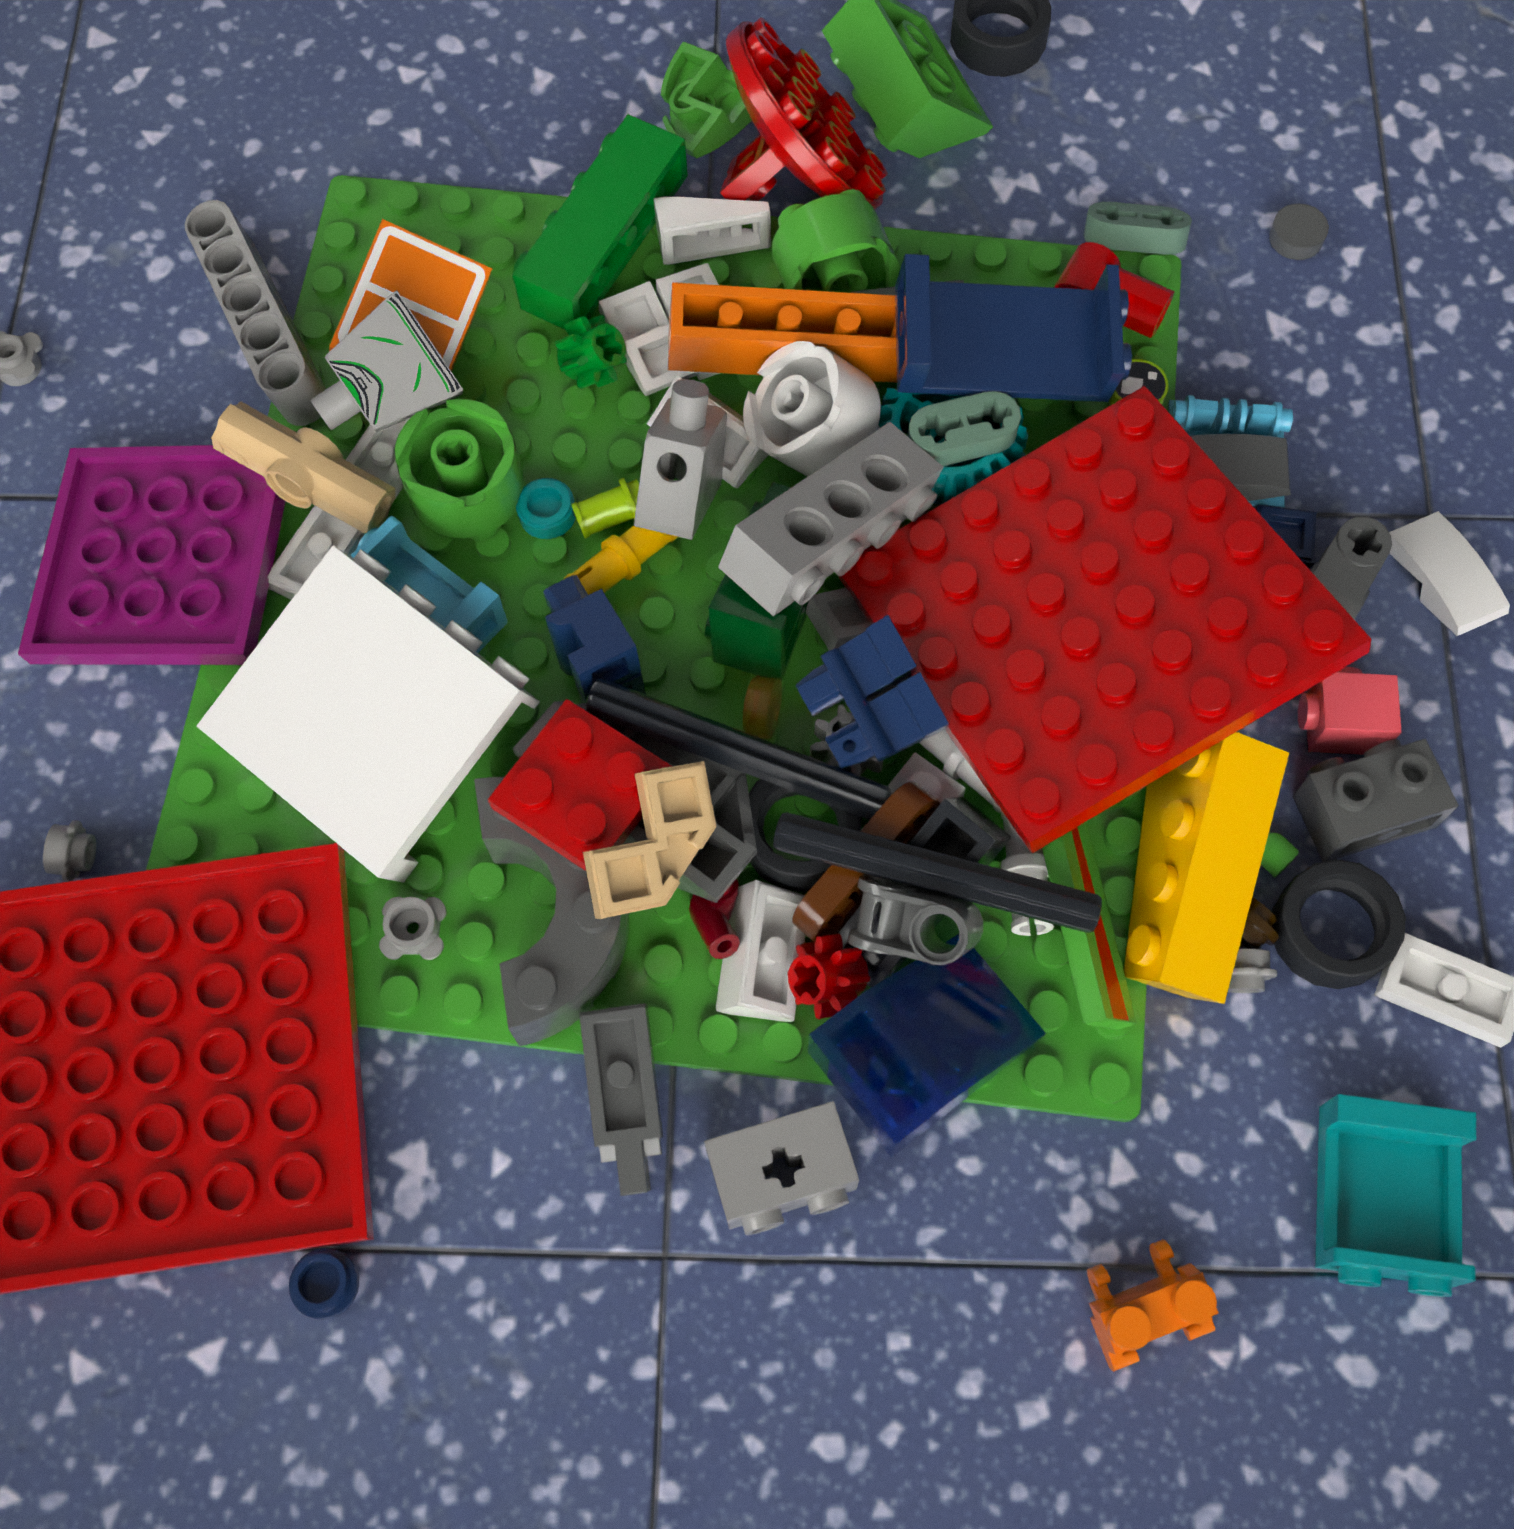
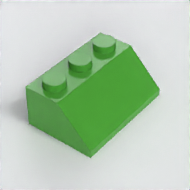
M848 0L823 28L822 32L833 50L830 53L833 63L849 77L854 86L852 90L853 98L871 115L876 124L874 134L888 150L892 152L901 150L917 158H922L983 136L993 128L992 123L931 23L922 13L897 0Z

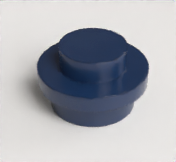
M320 1248L304 1255L293 1268L289 1279V1294L294 1306L302 1314L320 1320L331 1319L345 1312L355 1300L359 1289V1274L356 1265L349 1256L332 1248Z

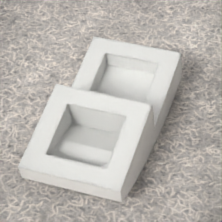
M650 281L599 301V312L605 316L606 323L615 326L624 338L626 345L625 357L627 358L626 365L645 396L670 387L677 375L687 379L697 376L698 372L668 370L669 320Z
M1439 511L1389 532L1392 540L1390 555L1422 583L1420 602L1456 636L1508 614L1510 604L1486 564L1464 536Z

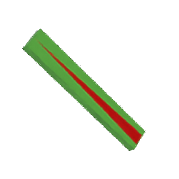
M1086 821L1044 846L1042 850L1050 882L1097 894L1102 898L1100 919L1093 932L1085 933L1061 926L1083 1023L1090 1026L1119 1030L1135 1025L1137 1022Z

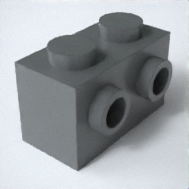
M1426 738L1403 746L1398 739L1389 740L1366 751L1363 755L1364 758L1344 763L1342 757H1335L1320 762L1307 771L1308 777L1293 795V799L1322 862L1335 860L1436 828L1459 806Z

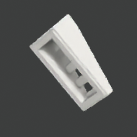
M693 197L653 198L656 229L664 265L771 247V220L768 202ZM752 223V229L742 228V225Z

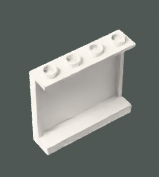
M332 545L198 723L197 727L378 878L404 883L419 863L408 852L521 702L535 709L540 701L523 689L529 678L500 656L491 664L476 652L483 643L476 636L454 620H451L445 628L430 617L436 608L432 602L407 584L398 592L385 582L391 571L361 549L353 558Z

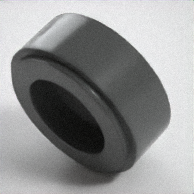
M1300 203L1287 205L1279 210L1274 218L1269 231L1270 243L1276 252L1286 258L1293 260L1309 259L1321 250L1329 230L1328 221L1323 213L1313 206Z

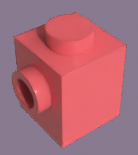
M1344 667L1312 686L1308 693H1303L1298 705V725L1301 730H1307L1308 752L1364 755L1366 751L1378 744L1397 739L1402 733L1397 675L1364 674L1358 668Z

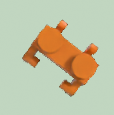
M1164 1239L1149 1245L1150 1255L1159 1277L1117 1294L1111 1295L1107 1285L1111 1282V1279L1102 1264L1087 1269L1088 1280L1096 1299L1089 1303L1094 1315L1090 1317L1107 1364L1113 1372L1139 1362L1140 1359L1136 1350L1144 1347L1148 1342L1183 1328L1184 1334L1189 1341L1215 1331L1212 1316L1219 1314L1213 1289L1207 1284L1203 1272H1200L1192 1263L1178 1267L1179 1274L1174 1271L1170 1259L1174 1257L1171 1246Z

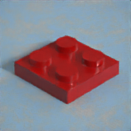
M566 699L487 800L491 809L586 871L583 852L622 845L643 818L635 774L672 766Z

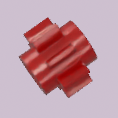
M841 934L817 936L815 943L798 944L796 946L798 957L793 960L787 971L789 987L796 998V1004H814L816 1019L838 1016L842 1011L860 1008L862 1004L858 995L865 990L867 983L870 982L868 967L861 955L862 949H842L843 940Z

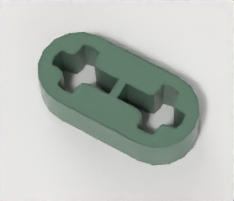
M1098 202L1089 206L1083 236L1085 241L1104 245L1110 250L1173 255L1185 250L1192 219L1184 211L1171 207L1120 202Z
M997 391L983 392L928 405L919 409L912 416L909 423L908 437L942 466L996 454L1008 449L1015 442L1021 419L1020 408L1013 398ZM992 416L995 423H1002V428L993 430L989 422H982L983 417ZM935 429L938 436H945L944 442L935 443L932 436H925L926 430Z

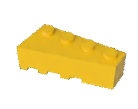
M1235 732L1147 785L1124 964L1126 978L1185 998L1225 1004L1289 752Z

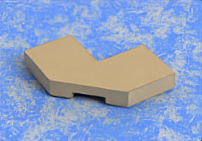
M704 761L635 774L647 840L583 852L595 919L661 907L668 903L681 883L679 880L698 850L704 847L716 828Z

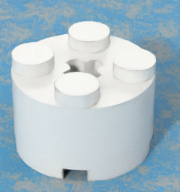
M796 341L774 352L757 372L763 376V379L756 393L753 394L748 391L744 402V427L750 441L766 454L807 477L880 429L878 425L881 411L880 397L872 379L831 350L814 345L808 341Z

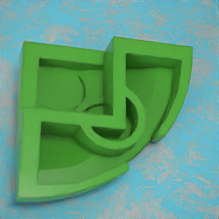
M682 42L667 68L662 83L660 95L665 102L669 103L670 120L666 115L662 119L667 131L685 138L686 153L697 159L724 145L752 120L738 91L733 72L726 68L720 56Z

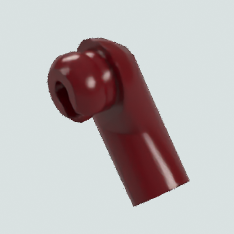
M735 879L717 903L694 894L690 901V917L708 951L715 959H724L732 956L740 945V940L729 922L739 894L737 879Z

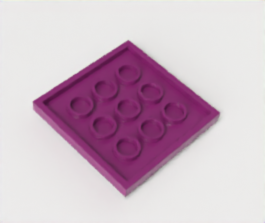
M213 445L70 448L18 655L29 664L243 665L258 644L269 588L268 575L274 563L286 501L269 487L262 475L215 450Z

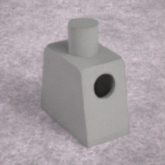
M695 380L675 382L672 386L671 398L667 399L647 432L635 512V527L692 540L721 486L727 413L721 407L708 405L709 388L702 382Z

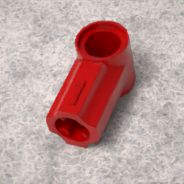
M1085 242L1079 245L1054 288L1094 290L1106 265H1119L1120 289L1127 290L1129 298L1128 314L1123 326L1149 338L1155 336L1172 302L1175 291L1122 269L1118 257L1104 245L1094 242Z

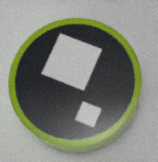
M1142 359L1132 360L1129 376L1126 380L1120 381L1109 399L1110 404L1112 405L1141 387L1146 386L1163 405L1169 386L1166 374L1159 366L1150 361Z

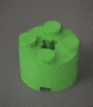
M850 189L840 194L824 196L805 205L793 204L781 212L778 217L779 229L772 243V258L785 289L850 293L858 290L895 287L900 272L899 261L875 209L866 201L864 195L859 190Z
M470 399L447 400V407L430 413L428 409L417 412L401 429L395 444V457L399 476L414 514L425 526L447 537L471 538L475 541H485L494 537L499 527L505 524L516 512V504L525 486L518 451L513 435L507 427L505 420L495 409Z

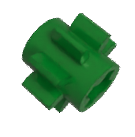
M583 315L564 324L565 330L569 336L555 341L557 361L561 372L569 378L577 380V386L580 389L593 384L599 388L617 381V373L613 367L627 363V358L625 357L626 345L621 332L615 326L606 323L604 315H599L589 320Z

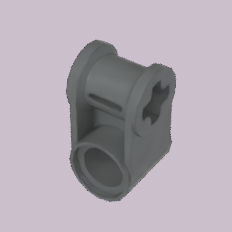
M1367 516L1349 519L1340 527L1331 544L1325 549L1319 561L1315 562L1310 570L1353 619L1356 618L1370 593L1369 588L1390 554L1392 547L1391 535L1386 526L1376 519Z
M868 874L859 876L857 887L863 891L857 928L849 932L848 943L869 952L899 955L932 965H946L956 961L979 943L983 934V918L973 902ZM937 914L947 915L956 922L959 929L957 945L944 943L936 935L934 920Z

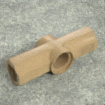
M241 401L236 405L230 404L218 419L216 430L211 437L213 448L262 475L269 487L286 502L299 508H308L313 504L365 534L373 528L380 527L388 517L391 505L395 500V487L346 461L338 447L320 432L304 427L295 432Z

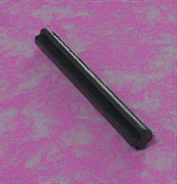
M603 678L595 681L587 697L586 710L596 717L870 820L892 794V790L886 785Z
M789 812L782 813L775 830L773 845L778 851L1085 933L1093 932L1100 919L1102 898L1090 892Z

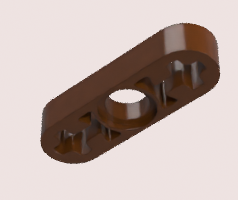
M909 781L900 786L888 798L860 832L909 844L941 803L915 781ZM831 865L800 901L793 914L792 923L814 943L817 936L838 934L861 905L863 891L857 886L859 876L866 874Z

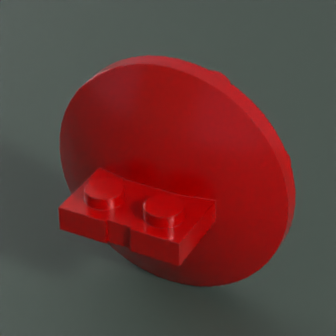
M760 17L755 23L741 22L727 35L726 48L738 91L760 135L731 160L720 194L729 200L749 199L750 201H759L777 183L774 175L786 166L794 176L821 197L855 189L864 195L866 201L874 209H877L882 204L883 194L886 192L881 180L888 173L877 155L870 149L866 150L858 134L850 124L856 118L852 107L839 92L836 91L832 95L827 92L818 80L822 74L813 58L802 48L794 54L781 41L776 31L764 18Z

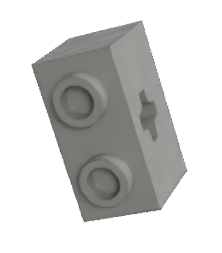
M834 1101L704 1141L729 1230L743 1226L745 1235H753L776 1228L784 1224L782 1213L808 1205L811 1215L842 1207L849 1203L847 1193L857 1190L859 1177ZM783 1157L788 1167L801 1166V1169L794 1172V1185L782 1188L778 1178L765 1179V1176L773 1172V1160Z

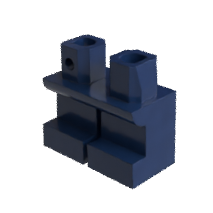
M572 575L547 587L543 594L552 612L545 616L560 669L565 674L574 677L581 703H586L591 687L597 679L601 678L646 694L636 645L603 590L600 589L588 595L577 575Z
M889 615L865 628L866 631L840 647L821 655L824 664L812 670L795 685L812 716L844 700L854 717V722L825 737L841 769L865 762L874 756L880 762L947 729L949 725L920 672L899 683L897 687L872 701H867L869 698L913 675L917 671V665Z

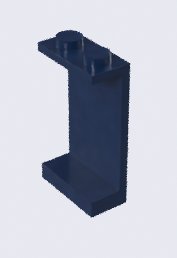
M905 254L895 284L897 392L970 396L983 392L997 391L1007 394L1011 398L1108 402L1120 381L1128 378L1132 362L1131 346L1129 343H1123L1122 326L1127 318L1129 298L1127 290L1120 289L1119 265H1106L1094 290L930 281L929 255Z

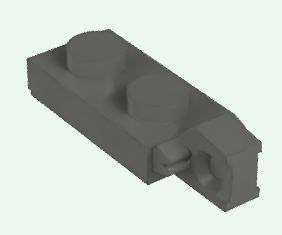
M647 1004L579 1012L594 1147H599L601 1163L617 1161L621 1196L647 1193L651 1191L647 1157L662 1154L660 1138L663 1137Z

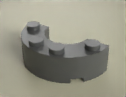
M505 777L474 779L482 839L494 864H521L540 872L556 888L555 914L544 936L525 954L499 963L508 1029L518 1045L523 1046L541 1041L561 1032L580 1019L579 1012L589 1011L594 1006L593 1002L604 990L611 977L615 978L621 965L629 934V913L595 919L587 872L491 809L487 799Z

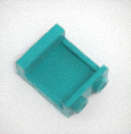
M1337 1094L1319 1106L1315 1268L1338 1271V1282L1354 1286L1380 1287L1382 1286V1277L1408 1281V1292L1434 1297H1451L1452 1287L1475 1282V1266L1462 1264V1146L1476 1140V1112Z

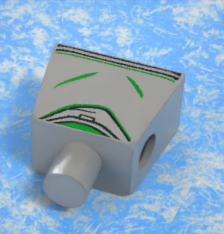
M395 291L325 356V359L340 380L310 399V401L330 430H333L361 411L375 432H379L410 419L417 412L424 409L431 410L445 404L447 400L458 398L463 394V388L398 291Z

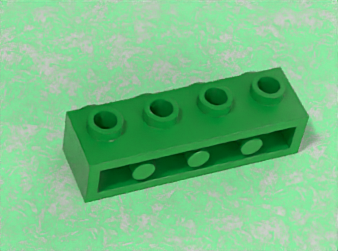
M629 114L626 115L614 133L610 132L605 136L596 159L587 171H582L577 175L568 198L558 211L555 210L549 214L540 237L529 251H524L518 257L514 265L512 278L521 310L564 330V324L584 315L589 320L598 307L599 301L605 297L656 223L653 198L674 197L688 177L685 138Z

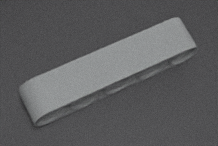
M208 200L200 203L186 217L185 231L258 385L288 423L304 426L315 422L321 416L310 399L326 390V387L254 242L224 202Z

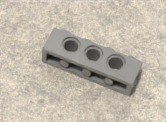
M889 422L735 525L718 568L772 616L778 614L794 601L799 605H803L817 593L825 578L833 572L838 576L844 575L856 564L863 551L870 545H873L876 549L882 547L895 534L904 520L908 518L915 522L919 517L923 516L936 499L937 494L932 491V488L944 467Z

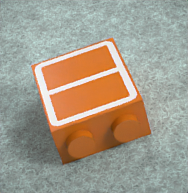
M382 219L330 343L329 352L390 294L398 291L452 372L488 285L492 268Z

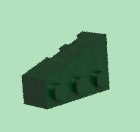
M772 482L763 501H756L749 516L791 487ZM725 574L708 607L709 616L705 627V636L711 638L713 662L781 683L806 620V609L809 601L803 605H799L794 601L778 614L772 616Z

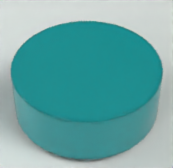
M540 478L531 481L523 487L516 504V511L521 526L531 536L540 539L559 537L572 527L576 519L571 503L575 502L572 491L565 483L553 478Z

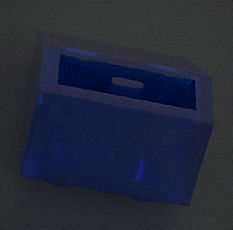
M959 934L949 939L945 943L949 945H957L959 941ZM973 948L956 961L946 965H932L915 960L865 991L809 1034L808 1053L892 1158L1042 1039L1046 1032L975 948Z

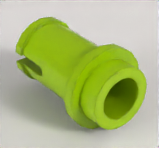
M621 478L618 480L620 486L578 503H571L585 539L604 529L631 519L635 520L639 490L637 479L626 483L625 479Z

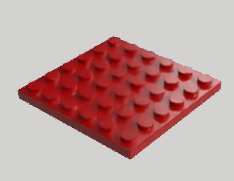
M1146 386L1134 391L924 514L915 522H911L897 530L882 547L876 549L871 545L866 548L856 564L847 573L839 576L840 581L849 590L854 601L869 622L873 624L889 615L917 665L916 673L910 677L919 672L922 674L949 723L948 728L945 729L1031 853L1043 848L1368 654L1372 641L1369 635Z
M333 843L0 891V1295L374 1240L344 849L340 845Z

